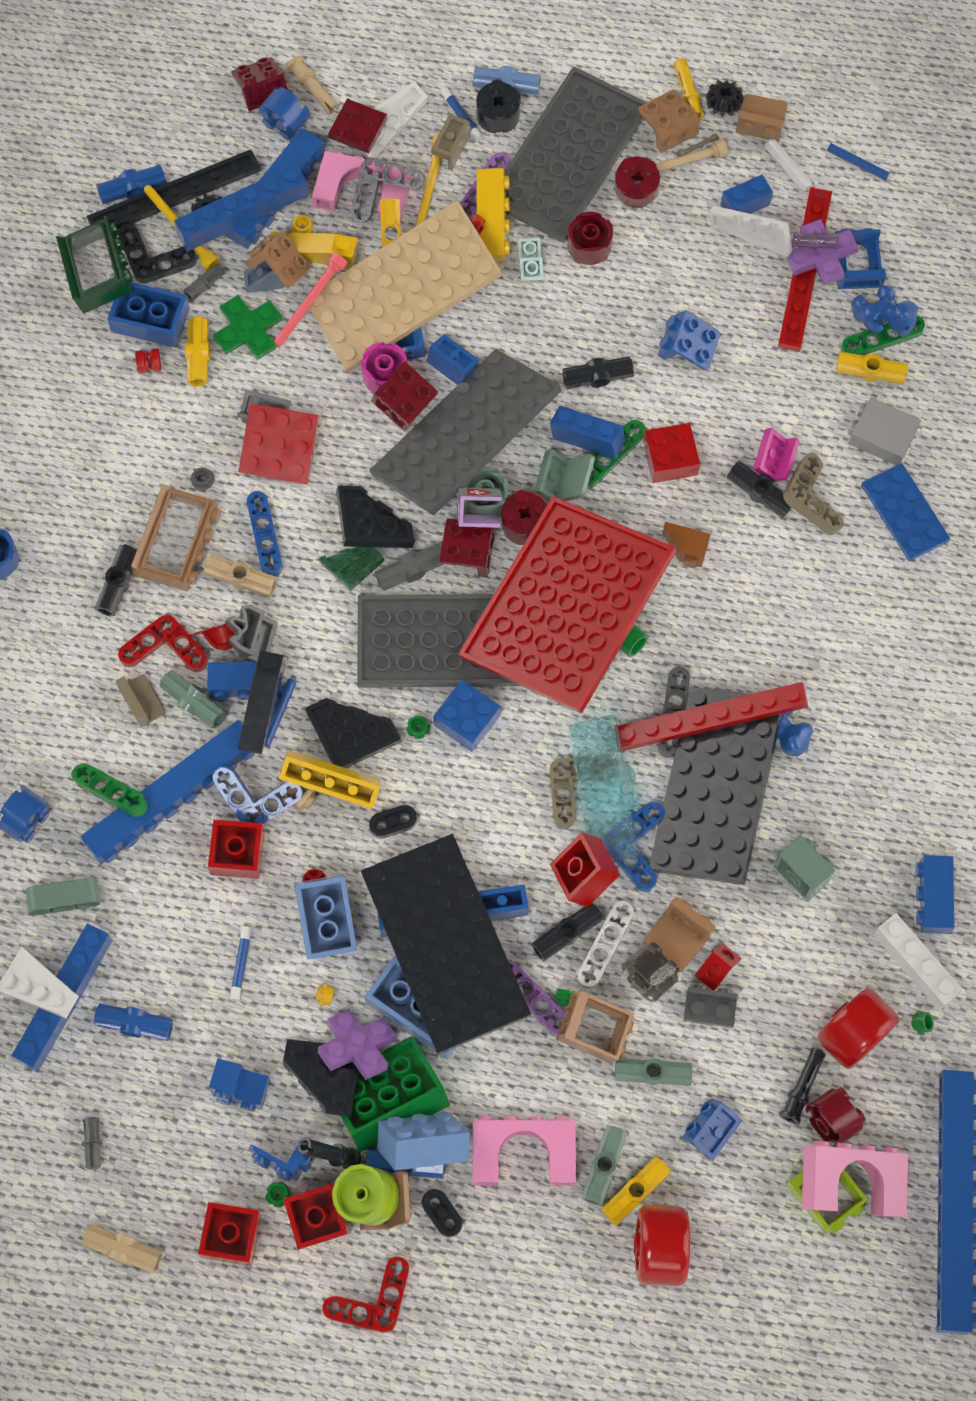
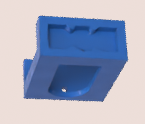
M865 228L862 230H851L856 244H860L867 251L869 270L847 271L846 257L838 259L845 278L837 281V289L880 288L884 285L886 278L885 269H882L879 249L881 229ZM842 229L840 231H835V235L850 229Z

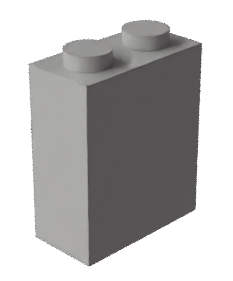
M870 397L867 405L862 403L857 416L860 417L858 423L853 422L848 431V435L851 436L848 444L891 464L898 465L902 462L921 420Z

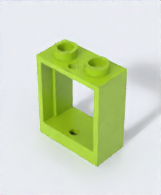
M844 1169L840 1174L839 1182L855 1203L830 1223H827L818 1211L806 1210L824 1234H827L829 1231H832L833 1234L838 1232L846 1225L843 1220L850 1215L853 1218L857 1217L865 1210L863 1204L868 1201ZM803 1171L786 1184L801 1205L802 1190L800 1187L803 1185Z

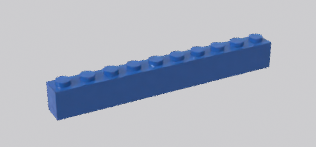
M943 1070L939 1074L936 1333L968 1335L973 1333V1329H976V1313L973 1312V1302H976V1286H973V1275H976V1260L973 1259V1249H976V1233H973V1223H976V1207H973V1197H976V1181H973V1171H976V1156L973 1155L974 1145H976V1130H974V1120H976V1105L974 1104L976 1079H974V1072Z

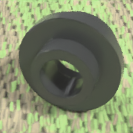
M197 468L191 475V483L198 490H207L214 483V475L207 468ZM201 477L207 478L205 482H199Z

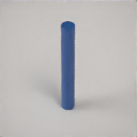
M830 143L827 149L828 152L885 181L890 175V172Z
M293 679L287 680L273 713L265 741V746L270 747L296 686L297 682Z

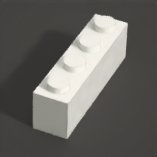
M897 913L876 929L873 934L875 938L939 1011L963 990L961 986Z

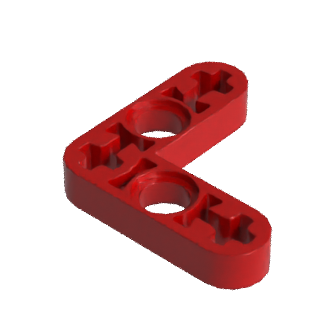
M171 615L159 617L125 643L118 651V658L121 664L125 667H134L163 644L167 643L192 672H201L208 664L205 652ZM163 623H166V624L172 623V624H171V628H172V629L169 630V631H168L167 629L162 630V629H163V625H162V624H163ZM157 629V632H158V633L160 632V635H161V638H160V639L158 638L157 633H156L155 631H153V630ZM146 636H152L155 642L152 646L146 647L142 645V639ZM184 638L188 640V646L184 649H178L175 646L176 641ZM135 644H138L140 650L143 651L142 653L136 649ZM191 650L196 658L201 657V664H192V657L188 654ZM125 652L133 653L134 658L132 660L126 658Z
M397 1256L387 1262L376 1305L339 1296H330L322 1305L324 1315L331 1321L380 1333L391 1332L397 1324L409 1275L408 1262L404 1258ZM397 1262H401L402 1268L405 1269L404 1272L399 1273L397 1281H403L402 1286L394 1282L386 1283L387 1278L393 1280L394 1271L390 1267L391 1265L395 1266ZM393 1287L398 1290L399 1297L396 1301L388 1302L384 1299V1292L387 1288ZM337 1301L340 1308L346 1309V1303L351 1304L348 1310V1319H342L345 1315L342 1312H336L335 1316L330 1315L331 1311L327 1309V1306ZM381 1303L387 1307H396L395 1312L392 1310L389 1312V1319L392 1320V1324H387L386 1328H382L381 1323L377 1321L378 1317H383L385 1313V1308L380 1309ZM357 1307H362L367 1311V1317L362 1322H356L352 1318V1312Z

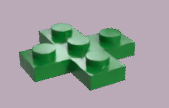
M239 295L219 306L220 311L230 324L214 333L213 339L225 355L245 344L254 357L259 360L276 349L275 343L266 333V330L283 321V318L270 300L252 311L249 310Z

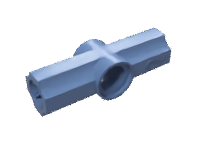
M475 66L473 87L482 88L493 80L499 79L513 86L518 93L538 95L541 75L518 72L511 66H501L499 69Z

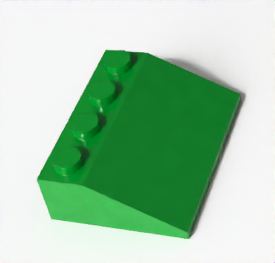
M413 1036L381 1052L388 1063L387 1070L366 1080L359 1071L351 1117L340 1116L359 1153L378 1144L379 1121L388 1120L390 1117L410 1118L415 1114L433 1115L450 1106L444 1087Z

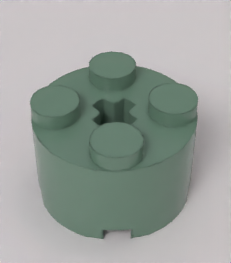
M483 467L464 488L500 489L502 501L464 500V510L467 514L498 515V517H501L502 506L509 497L508 481L496 469Z

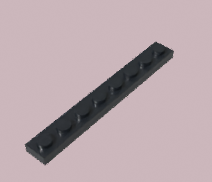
M252 149L156 187L154 190L172 208L204 195V193H209L261 171V168ZM144 192L86 217L91 225L104 219L106 215L110 223L115 222L119 229L124 224H133L161 211Z

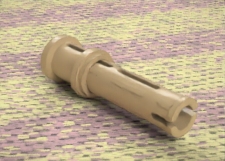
M302 56L292 58L287 64V70L297 77V82L301 86H305L328 115L336 112L333 107L338 110L339 105L315 78L314 70L306 66Z

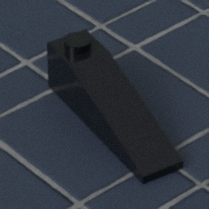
M260 650L238 750L261 755L263 753L286 667L284 655Z

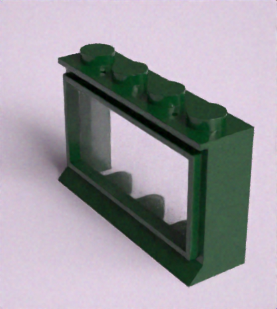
M106 215L104 219L65 237L56 236L72 299L83 314L133 292L130 283L133 281V278L128 268H126L129 264L126 256L121 252L124 250V246L120 238L117 237L120 235V232L115 222L110 223Z

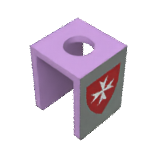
M458 488L457 521L459 526L500 527L501 523L498 515L463 514L464 500L502 501L500 489Z

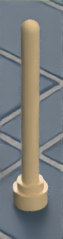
M722 138L714 141V144H711L709 148L663 161L656 165L659 172L710 156L722 158L728 156L727 144Z

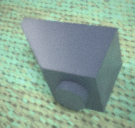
M265 260L251 270L247 269L244 271L245 287L248 293L285 287Z

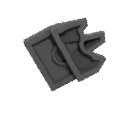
M253 605L241 606L239 618L232 616L225 621V624L234 633L228 641L238 655L249 662L258 661L260 650L270 652L278 622L264 616L265 611Z

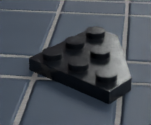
M337 486L336 495L344 547L413 548L415 542L410 522L406 519H399L393 514L391 508L380 500L376 502L367 495L368 491L361 486Z
M328 698L304 708L331 764L348 768L402 742L391 718L376 716L368 713V711L350 705L348 707Z
M287 1039L283 1066L289 1072L291 1071L303 1089L317 1100L319 1107L325 1114L351 1117L359 1070L353 1061L330 1071L318 1054V1047L326 1043Z

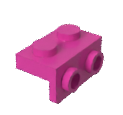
M773 428L765 429L753 470L760 475L769 477L772 482L787 480L791 472L799 440L796 437L786 439Z

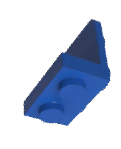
M687 310L672 315L666 322L667 329L660 341L658 356L666 360L678 354L702 370L709 369L720 337L719 330Z
M252 1144L249 1148L252 1154L251 1158L254 1159L256 1164L265 1169L269 1166L273 1167L274 1171L277 1172L276 1175L288 1182L291 1178L298 1181L302 1172L307 1173L314 1161L311 1158L312 1156L301 1154L298 1151V1145L287 1163Z

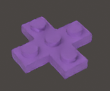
M821 219L801 226L800 233L806 246L792 250L789 257H786L794 276L816 268L823 286L844 279L845 274L838 259L858 253V246L851 230L828 237Z
M349 1009L327 1019V1026L336 1039L319 1046L318 1054L330 1071L353 1061L366 1080L387 1070L388 1063L378 1049L395 1042L397 1035L384 1017L363 1027Z

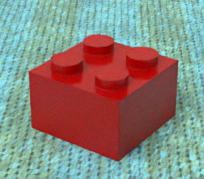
M691 423L645 430L643 444L652 483L698 476L700 461Z
M213 819L208 859L210 875L259 879L265 834L263 823Z
M583 832L550 863L568 901L589 907L620 876L602 839Z
M335 1183L283 1199L298 1250L351 1234L348 1220H345L337 1212L333 1203L332 1192Z
M208 1202L198 1255L204 1259L252 1266L262 1216L261 1212L254 1209Z

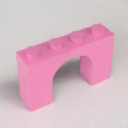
M325 151L312 194L313 208L335 212L342 188L349 181L359 177L361 165L365 159L360 156L343 155L337 151ZM375 162L367 165L366 169L370 170V175H372L373 171L380 172V178H383V170L386 164H383V169L375 167ZM396 167L390 168L388 170V178L390 180L398 179L399 170ZM404 169L402 184L405 183L404 179L412 181V176L405 175L408 171ZM380 181L379 186L383 190L381 199H400V220H402L410 189ZM379 203L377 212H378V221L381 222L380 203Z
M479 1116L478 1120H473L472 1186H498V1156L500 1149L508 1139L516 1135L533 1136L539 1139L546 1147L549 1155V1186H575V1120H570V1117L557 1116L554 1117V1120H544L542 1116H531L529 1120H519L518 1116H504L503 1120H493L492 1116Z
M814 1141V1146H804L802 1210L837 1211L840 1174L848 1164L856 1162L866 1170L871 1180V1215L906 1217L908 1154L898 1153V1148H883V1152L876 1151V1146L861 1145L860 1150L853 1149V1144L837 1143V1147H830V1142Z

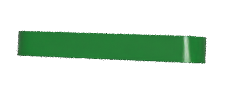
M916 315L915 326L918 325V329L915 330L913 328L909 335L903 337L899 335L897 338L888 336L887 331L892 328L887 323L882 325L883 330L877 334L871 330H866L845 338L840 350L841 352L864 356L921 336L925 322L922 317ZM870 336L875 337L878 340V344L870 345L867 343L866 338ZM848 344H850L852 347L856 346L855 351H852V349H847Z
M631 420L623 426L624 445L626 448L619 452L616 460L597 453L594 455L593 466L596 471L592 475V481L589 479L588 489L595 487L643 440L646 428L641 421ZM631 428L633 430L638 428L639 435L634 433L629 441L627 437L631 434ZM605 457L609 459L610 464L607 467H601L597 463L598 459Z
M81 763L72 770V779L78 787L126 814L139 817L147 811L148 802L142 793L87 763ZM106 781V785L103 788L95 789L99 782ZM124 791L120 798H113L116 792ZM129 800L138 805H131Z

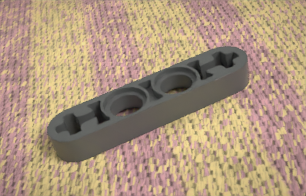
M675 667L669 673L662 715L682 711L686 708L690 674L683 667ZM677 674H682V678L686 679L681 681L680 690L675 689L676 679L672 678L676 677ZM671 696H679L682 699V704L677 707L672 706L669 703V698ZM679 738L672 740L671 744L675 747H672L670 751H667L666 746L662 745L666 744L667 741L658 743L659 753L666 758L675 756Z

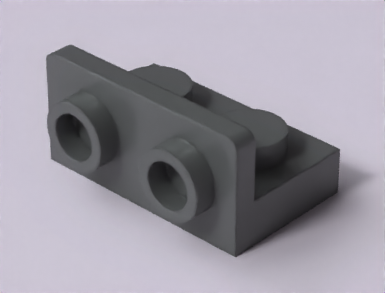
M696 984L693 987H688L683 1021L733 1028L738 994L733 993V990L727 988H718V991L708 990V987L705 985Z

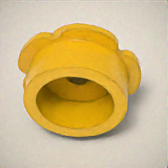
M305 215L295 217L291 225L293 233H311L314 228L311 219Z
M327 982L324 983L323 987L318 986L315 1001H319L320 1007L323 1005L330 1006L334 986L327 985Z

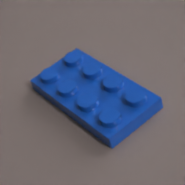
M903 463L862 482L861 487L909 562L950 541L947 532Z

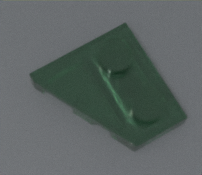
M374 547L347 548L339 551L340 554L327 558L324 555L319 558V563L349 591L353 590L385 561L384 557Z

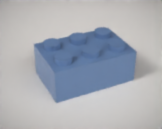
M341 874L295 882L294 887L307 959L357 951L345 876Z
M440 1111L436 1115L427 1116L415 1114L410 1118L390 1117L388 1120L379 1121L377 1150L394 1170L468 1162L470 1132L451 1113L446 1111Z

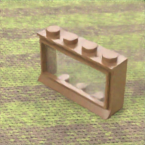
M162 484L131 565L134 576L188 591L190 584L194 585L196 582L197 565L202 564L204 560V546L211 541L213 522L217 523L220 517L221 510L218 508L217 500L173 489Z

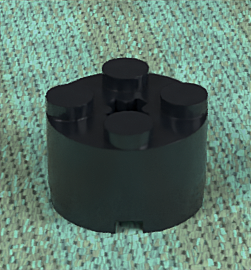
M499 79L493 80L482 87L476 98V117L481 128L494 134L496 132L507 133L513 130L520 118L521 97L518 91L510 84L504 83Z

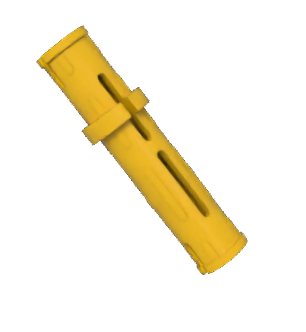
M683 58L674 61L673 66L683 92V99L698 115V120L703 118L704 112L700 105V95L695 89L687 60Z

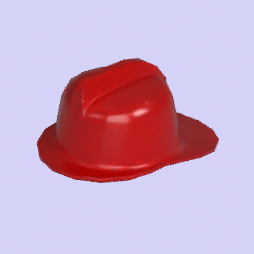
M226 624L189 635L196 636L202 634L210 645L217 650L226 651L233 648L228 640L234 633Z

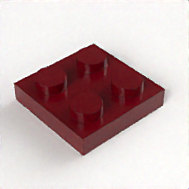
M347 98L328 133V137L369 154L388 119L387 114Z

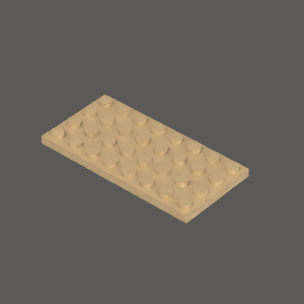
M457 200L329 281L310 306V310L347 372H350L361 365L363 354L371 345L378 342L390 345L391 343L398 342L501 277L503 273Z

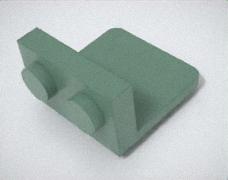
M552 449L546 450L534 493L549 502L553 496L564 501L583 497L588 489L595 456L587 454L568 460Z

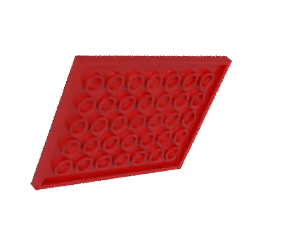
M553 496L458 655L461 659L582 714L674 557L676 549L669 544Z

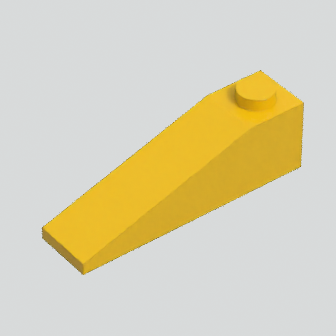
M271 232L270 236L274 237L280 232ZM284 232L298 252L308 262L327 265L329 262L328 258L335 252L348 262L344 269L348 270L355 265L358 255L357 238L329 233Z

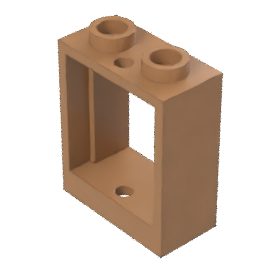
M581 990L573 992L556 1040L606 1062L618 1061L625 1052L626 1045H624L626 1036L632 1031L634 1013ZM585 1006L617 1019L607 1051L575 1038Z

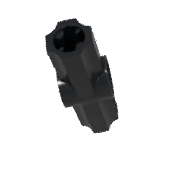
M628 356L606 361L604 358H594L584 365L563 368L562 374L566 389L587 385L598 388L608 385L610 381L634 377L632 359Z
M741 461L736 462L727 474L726 478L747 492L752 501L762 503L782 519L792 508L785 502L783 492L773 485L769 477L757 474ZM756 487H762L766 492H759Z
M126 544L119 545L112 565L105 573L106 580L95 605L96 611L109 617L116 615L123 594L129 588V579L132 574L131 565L137 549ZM117 577L123 578L119 583L112 582Z
M592 903L589 907L584 906L570 917L562 919L556 927L534 941L531 946L539 959L545 962L566 946L574 944L580 936L602 922L604 917L595 904ZM568 927L573 930L574 934L572 936H565L561 930Z

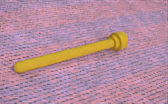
M439 134L433 136L431 146H433ZM435 155L432 157L415 227L427 218L441 162V157Z
M150 185L145 186L144 192L175 227L174 220L178 219L177 215ZM202 245L194 248L200 256L201 265L206 271L215 264L220 263V258L214 252L207 251Z

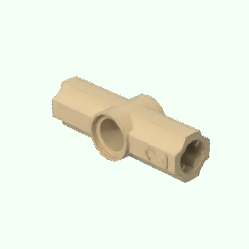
M213 554L207 558L203 571L205 575L230 583L238 590L246 589L269 598L273 595L277 583V577L249 568L244 562H233ZM238 573L246 574L244 578H235Z
M90 1224L86 1229L81 1243L86 1248L105 1254L111 1260L124 1265L130 1264L152 1274L155 1273L162 1256V1252L140 1244L138 1240L119 1232L115 1234L93 1224Z

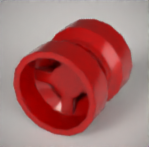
M158 348L151 349L149 352H144L143 350L135 351L138 374L146 373L147 370L161 371Z

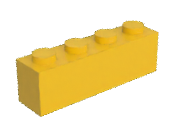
M504 168L477 169V214L485 220L484 230L480 237L496 263L506 262V255H510V241H506V233H510V220L506 219V211H510L509 197H506V190L510 189L509 176H505Z
M288 749L279 773L280 780L373 809L380 789V779Z

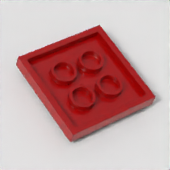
M250 403L238 472L308 485L320 416Z

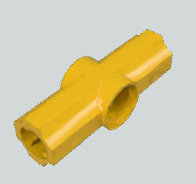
M380 199L382 248L394 241L388 240L385 237V231L388 228H394L398 232L395 239L401 236L400 199Z
M193 316L191 319H188V341L185 342L187 383L194 387H202L208 384V362H210L208 320L201 316Z
M846 352L839 353L836 366L837 373L859 376L868 382L881 380L903 385L908 370V364L884 360L877 354L862 356ZM868 366H872L876 370H871L868 368Z
M655 1156L634 1178L628 1181L601 1209V1212L613 1225L617 1226L672 1172L661 1159ZM632 1185H638L642 1188L643 1195L633 1197L629 1192V1188Z

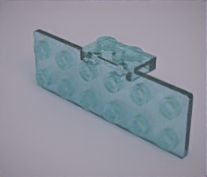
M609 715L570 724L569 731L586 834L602 839L614 863L638 858L639 854L632 814L638 811L637 806L640 805L638 793L634 791L633 782H636L635 771L630 765L623 762L616 716Z

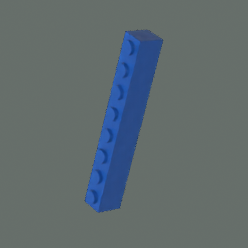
M239 719L142 790L140 793L144 795L148 802V809L143 815L133 817L116 809L80 836L83 843L100 865L104 862L110 863L118 856V852L124 847H132L138 841L139 836L145 832H152L163 818L168 819L175 815L178 811L177 808L182 804H189L194 801L198 796L197 793L205 788L207 790L214 786L213 774L219 766L229 765L235 769L237 767L236 764L244 759L246 761L255 755L252 752L238 750L243 727ZM129 800L131 805H138Z

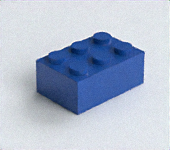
M130 282L133 292L113 301L107 318L110 331L177 348L190 310L187 295Z

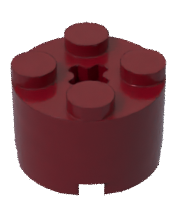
M641 156L625 158L618 166L615 174V193L623 204L631 208H643L655 200L660 184V173L656 163Z
M597 212L580 213L568 227L567 249L569 254L578 264L595 265L607 260L613 241V226L611 222L601 217V214Z
M518 490L504 502L501 512V526L506 538L511 542L524 545L547 507V503L539 495L525 490Z
M842 1087L829 1089L807 1105L805 1109L806 1114L809 1111L811 1112L812 1118L809 1121L814 1130L823 1141L833 1142L834 1145L832 1147H837V1143L847 1142L862 1131V1123L866 1120L862 1111L854 1108L849 1101L848 1093Z

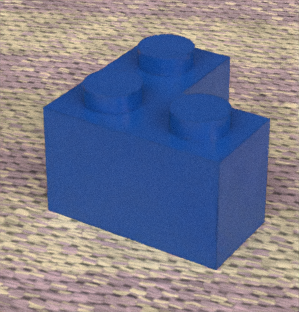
M217 1058L209 1090L218 1103L230 1105L231 1102L241 1104V1109L255 1112L256 1108L262 1110L271 1080L267 1075L244 1070L242 1064Z

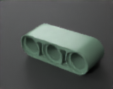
M83 878L28 887L26 889L28 914L37 916L100 905L97 879Z

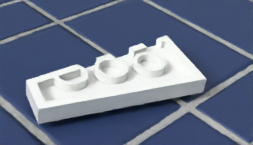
M415 81L373 108L386 113L388 119L370 153L361 151L366 158H376L428 102V96Z
M714 205L710 209L709 217L713 227L785 257H789L791 254L792 245L787 222Z
M22 946L0 983V993L65 1019L79 997Z

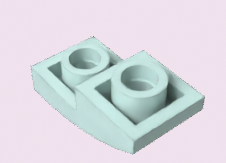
M540 237L518 239L521 282L544 280Z

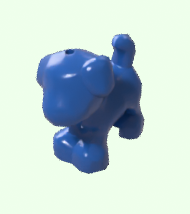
M883 285L879 288L877 292L879 301L875 304H868V301L862 295L857 296L852 301L853 317L875 334L883 330L881 324L889 322L892 330L903 337L909 335L916 324V315L919 310L917 305L909 300L897 303L895 291L891 286Z
M791 711L782 714L777 739L780 740L781 749L786 755L796 757L808 750L813 727L808 723L792 724L788 719V716L793 713Z

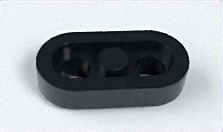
M401 805L376 813L369 821L370 832L376 838L383 839L409 831L417 823V813L409 805ZM403 816L409 817V821L406 823L401 822L400 819ZM383 823L386 825V828L379 830L377 826Z
M431 1189L427 1191L422 1198L424 1212L442 1236L447 1238L457 1236L462 1229L460 1215L441 1190ZM432 1199L439 1200L440 1204L437 1208L430 1206ZM447 1220L454 1222L455 1225L452 1229L445 1227L444 1224Z

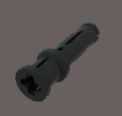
M816 1048L810 1050L794 1090L788 1092L787 1097L789 1099L784 1110L779 1113V1117L795 1125L800 1124L801 1113L804 1107L809 1104L808 1094L826 1057V1054Z
M308 1137L300 1139L306 1144L298 1143V1151L301 1154L328 1160L330 1165L334 1167L342 1166L344 1169H347L350 1166L359 1165L361 1162V1154L358 1149L353 1147L346 1148L340 1143L329 1145Z

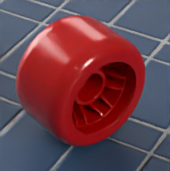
M865 988L850 1002L844 1003L831 1016L832 1019L817 1036L819 1043L841 1066L846 1069H852L897 1026L899 1017L873 989Z
M645 1205L638 1210L634 1234L636 1278L639 1283L655 1286H681L686 1282L690 1264V1220L688 1211L680 1206Z

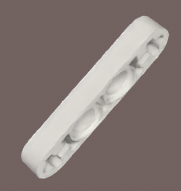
M619 901L612 907L579 969L577 980L581 987L592 989L598 985L633 918L634 908L629 902ZM624 907L627 909L626 913L629 916H623L620 925L615 923L619 914L616 910H622ZM614 928L618 932V938L612 941L608 940L604 936L605 930ZM598 949L604 950L607 954V959L603 962L596 961L593 958L594 951ZM592 965L602 968L601 971L596 968L593 972L595 981L590 980L588 983L584 981L585 977L582 974H588Z

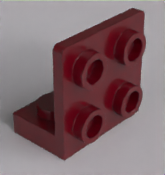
M272 57L260 58L256 63L240 65L236 70L231 71L233 78L241 88L248 111L258 109L275 87L277 89L282 87L288 90L284 74Z
M403 362L374 393L371 402L405 432L415 418L437 396L438 391L409 364Z
M446 519L439 558L440 563L477 568L479 577L488 578L495 536L494 527L459 526L457 519Z

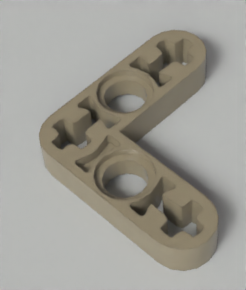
M809 453L796 467L783 492V498L789 506L824 533L834 535L843 527L844 522L836 511L810 492L822 470L823 463L816 454ZM799 476L804 477L807 484L802 483ZM809 505L816 508L817 514L812 512Z
M605 755L562 758L552 762L549 774L553 819L557 827L568 829L575 823L576 811L573 782L615 778L620 769V763L617 758ZM597 762L598 767H605L606 762H610L611 766H615L610 773L607 772V769L602 768L599 769V774H595V763ZM570 764H574V776H571V771H565L563 776H559L558 772H554L558 766L568 770L571 769ZM588 764L592 771L587 775H582L578 771V766ZM565 788L568 790L569 797L565 800L558 799L555 794L558 789ZM565 805L567 816H571L566 823L561 818H558L562 815V806Z

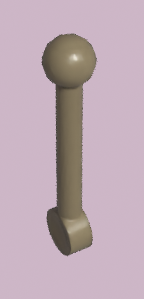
M715 133L708 139L685 150L679 149L677 156L686 155L710 142L713 143L719 139V136Z

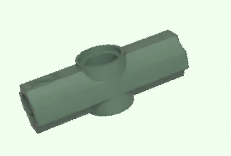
M174 670L164 674L160 680L159 687L178 701L177 704L182 709L192 715H196L211 728L215 729L222 724L227 712L208 698L209 695L203 689L193 683H189Z
M619 1058L618 1061H615L614 1076L615 1081L639 1082L649 1085L691 1086L692 1063L661 1061L656 1058L649 1060ZM654 1066L658 1068L660 1075L658 1077H650L646 1069Z
M606 1125L581 1199L591 1204L602 1206L628 1132L615 1126ZM602 1159L608 1160L611 1164V1169L609 1171H601L597 1166L598 1161Z

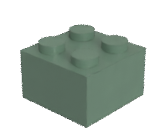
M801 835L779 853L774 864V868L807 902L830 882L835 872L831 860L826 856L822 857L816 851L815 844L808 838L804 839Z

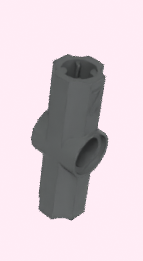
M435 544L417 553L413 551L405 553L395 563L375 571L380 588L385 591L406 581L407 583H412L421 579L426 572L444 565L439 561L440 544Z

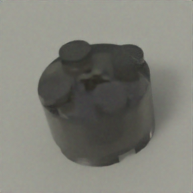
M651 942L649 945L644 944L621 965L622 971L627 970L630 975L626 978L630 985L645 999L649 996L652 997L651 1002H656L678 982L677 973L680 971L678 965L672 960L668 961L662 954L661 948L655 942Z

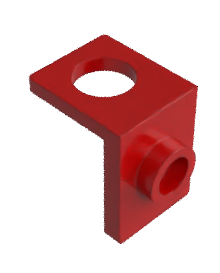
M722 943L711 953L695 976L711 990H716L731 969L740 962L741 958ZM722 952L727 953L732 960L727 958Z

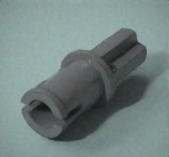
M215 264L203 275L199 274L197 276L198 279L183 290L184 294L191 301H194L205 290H210L211 285L224 275L225 271L222 266Z
M98 1117L83 1119L84 1141L82 1146L85 1147V1167L88 1170H96L101 1167L100 1145L103 1143L100 1140V1120Z

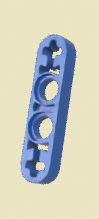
M254 491L247 497V507L261 570L263 573L276 577L282 571V561L268 499L263 492ZM259 498L262 511L258 513L256 505L253 504L255 502L254 499ZM260 519H266L269 522L268 526L264 529L256 527L255 524ZM264 540H270L273 542V547L269 550H264L260 547V544ZM272 555L273 564L275 565L274 570H270L267 567L269 565L267 556Z

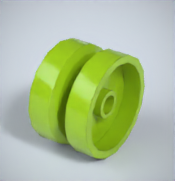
M363 1164L353 1165L342 1171L335 1181L332 1192L334 1206L345 1220L369 1226L379 1225L389 1220L397 1210L400 1199L399 1186L391 1174L386 1170Z

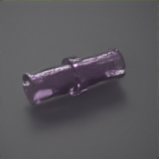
M816 231L813 234L795 232L792 234V247H811L812 250H817V248L838 249L839 234H818Z

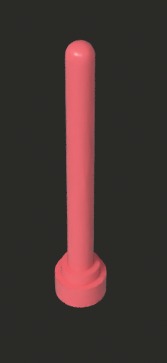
M333 252L328 258V268L274 340L276 346L280 347L283 345L335 272L338 273L340 270H343L348 264L340 255Z

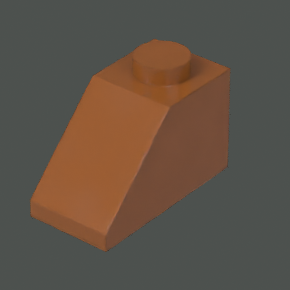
M665 522L662 535L669 545L675 547V556L678 561L683 562L685 566L690 568H702L711 534Z

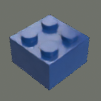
M461 680L434 714L433 725L473 752L501 716V706L464 680Z

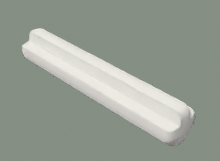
M775 139L768 140L764 145L765 149L802 192L809 191L813 184Z

